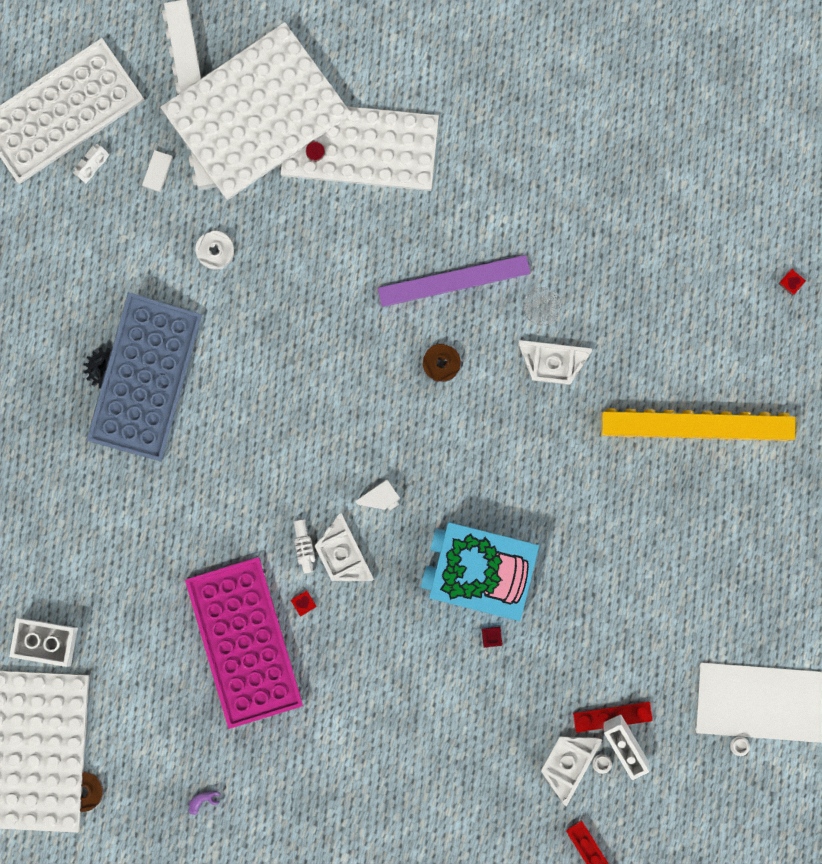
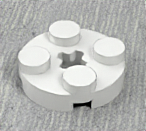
M211 231L202 235L196 243L195 251L197 258L206 268L213 270L223 269L231 262L234 256L233 243L223 232ZM215 245L218 246L220 252L212 255L210 248H214Z

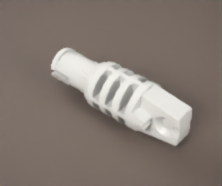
M305 520L294 521L293 524L297 537L294 542L298 564H302L304 574L314 572L312 562H315L312 540L307 534Z

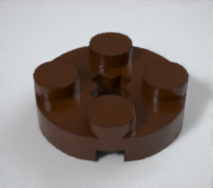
M433 345L426 351L423 357L424 372L435 382H448L460 370V356L455 348L448 345ZM439 358L442 360L446 359L445 368L436 365Z
M82 772L81 787L84 786L85 789H88L89 793L86 794V797H83V794L81 795L80 812H87L94 809L101 802L104 788L101 780L96 775Z

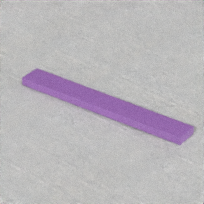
M524 255L380 287L378 292L381 306L386 307L530 275L527 257Z

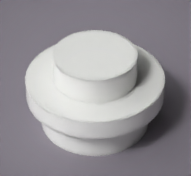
M738 736L732 739L730 749L733 754L744 756L749 752L750 744L746 738Z
M598 754L594 757L592 765L596 772L604 774L611 769L612 761L608 755Z

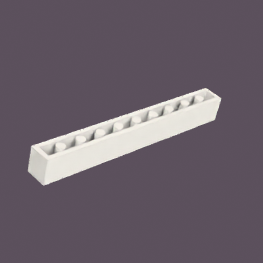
M187 0L164 3L165 10H162L164 22L167 21L168 28H165L167 40L171 39L172 46H169L170 57H174L175 64L172 65L173 74L178 77V82L175 83L177 94L182 93L202 79ZM191 152L192 155L189 156L190 166L194 167L195 174H192L194 186L197 185L199 190L217 187Z

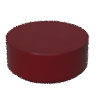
M319 142L309 143L306 147L307 158L313 162L323 159L325 155L323 145Z

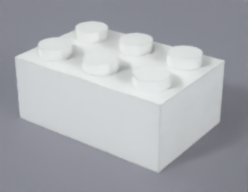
M16 618L9 657L65 667L71 666L78 627Z

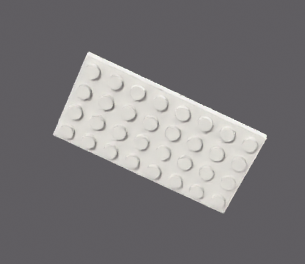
M103 38L0 105V158L19 185L145 101Z
M346 106L351 115L313 141L321 143L324 147L325 155L322 160L317 162L309 160L306 156V147L285 160L281 166V176L431 191L439 115Z

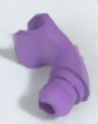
M210 791L198 794L189 801V813L196 815L203 801H209L212 805L219 804V801L213 799V795L221 796V793Z

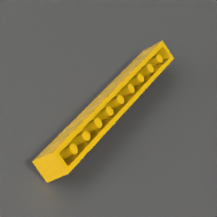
M608 408L606 412L601 413V436L795 440V417L790 416V413H778V416H771L769 412H760L759 416L751 415V412H740V415H732L730 411H722L721 415H715L713 411H701V414H694V411L684 410L682 414H676L675 410H663V413H656V410L646 409L644 413H637L636 409H625V412H617V409Z

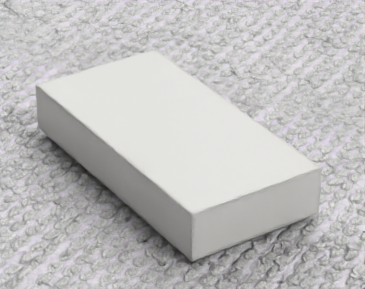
M154 150L142 186L161 193L173 156Z

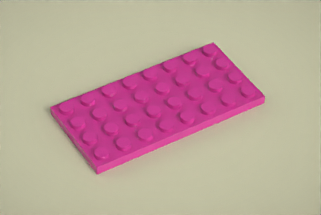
M257 557L186 579V586L228 729L302 707L303 702L260 558Z

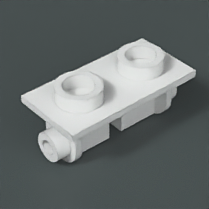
M98 144L92 145L85 155L88 159L87 162L81 159L77 166L73 168V174L86 184L106 161L109 154Z

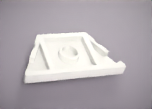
M519 340L518 343L531 380L538 382L570 385L592 352L591 348Z
M340 513L315 545L331 581H373L374 578L342 513Z
M558 737L541 772L565 806L568 805L602 739Z

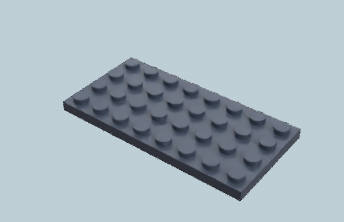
M130 292L127 293L86 441L162 461L202 314Z

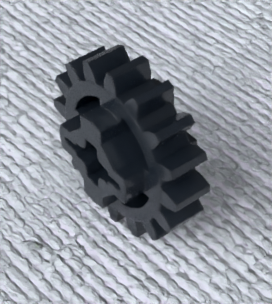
M99 348V353L93 350V357H86L89 363H84V366L88 367L87 370L83 371L84 374H89L86 378L87 381L93 380L91 385L95 387L99 384V389H101L105 374L101 367H105V364L106 366L108 364L111 353L110 348H107L106 352ZM102 357L100 361L95 363L98 358ZM93 370L97 371L98 379L95 378Z

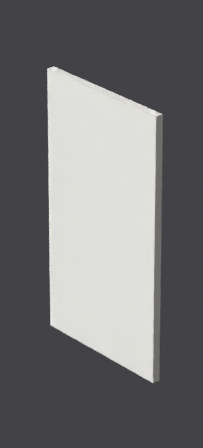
M700 663L696 733L822 743V672Z

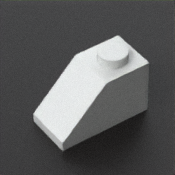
M386 480L355 502L358 506L380 510L388 508L391 511L399 505L397 501L400 500V497L389 481Z

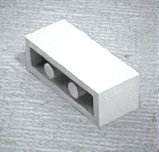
M620 714L604 722V734L631 780L649 773V761L622 715Z

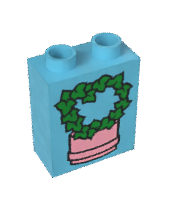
M448 522L446 530L435 528L430 550L439 552L440 555L436 568L426 565L421 588L430 590V599L521 621L539 545Z

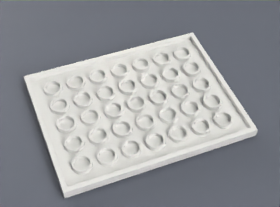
M285 22L160 107L227 201L351 115V112Z
M0 671V829L80 832V799L83 788L81 785L82 772L84 771L89 675Z

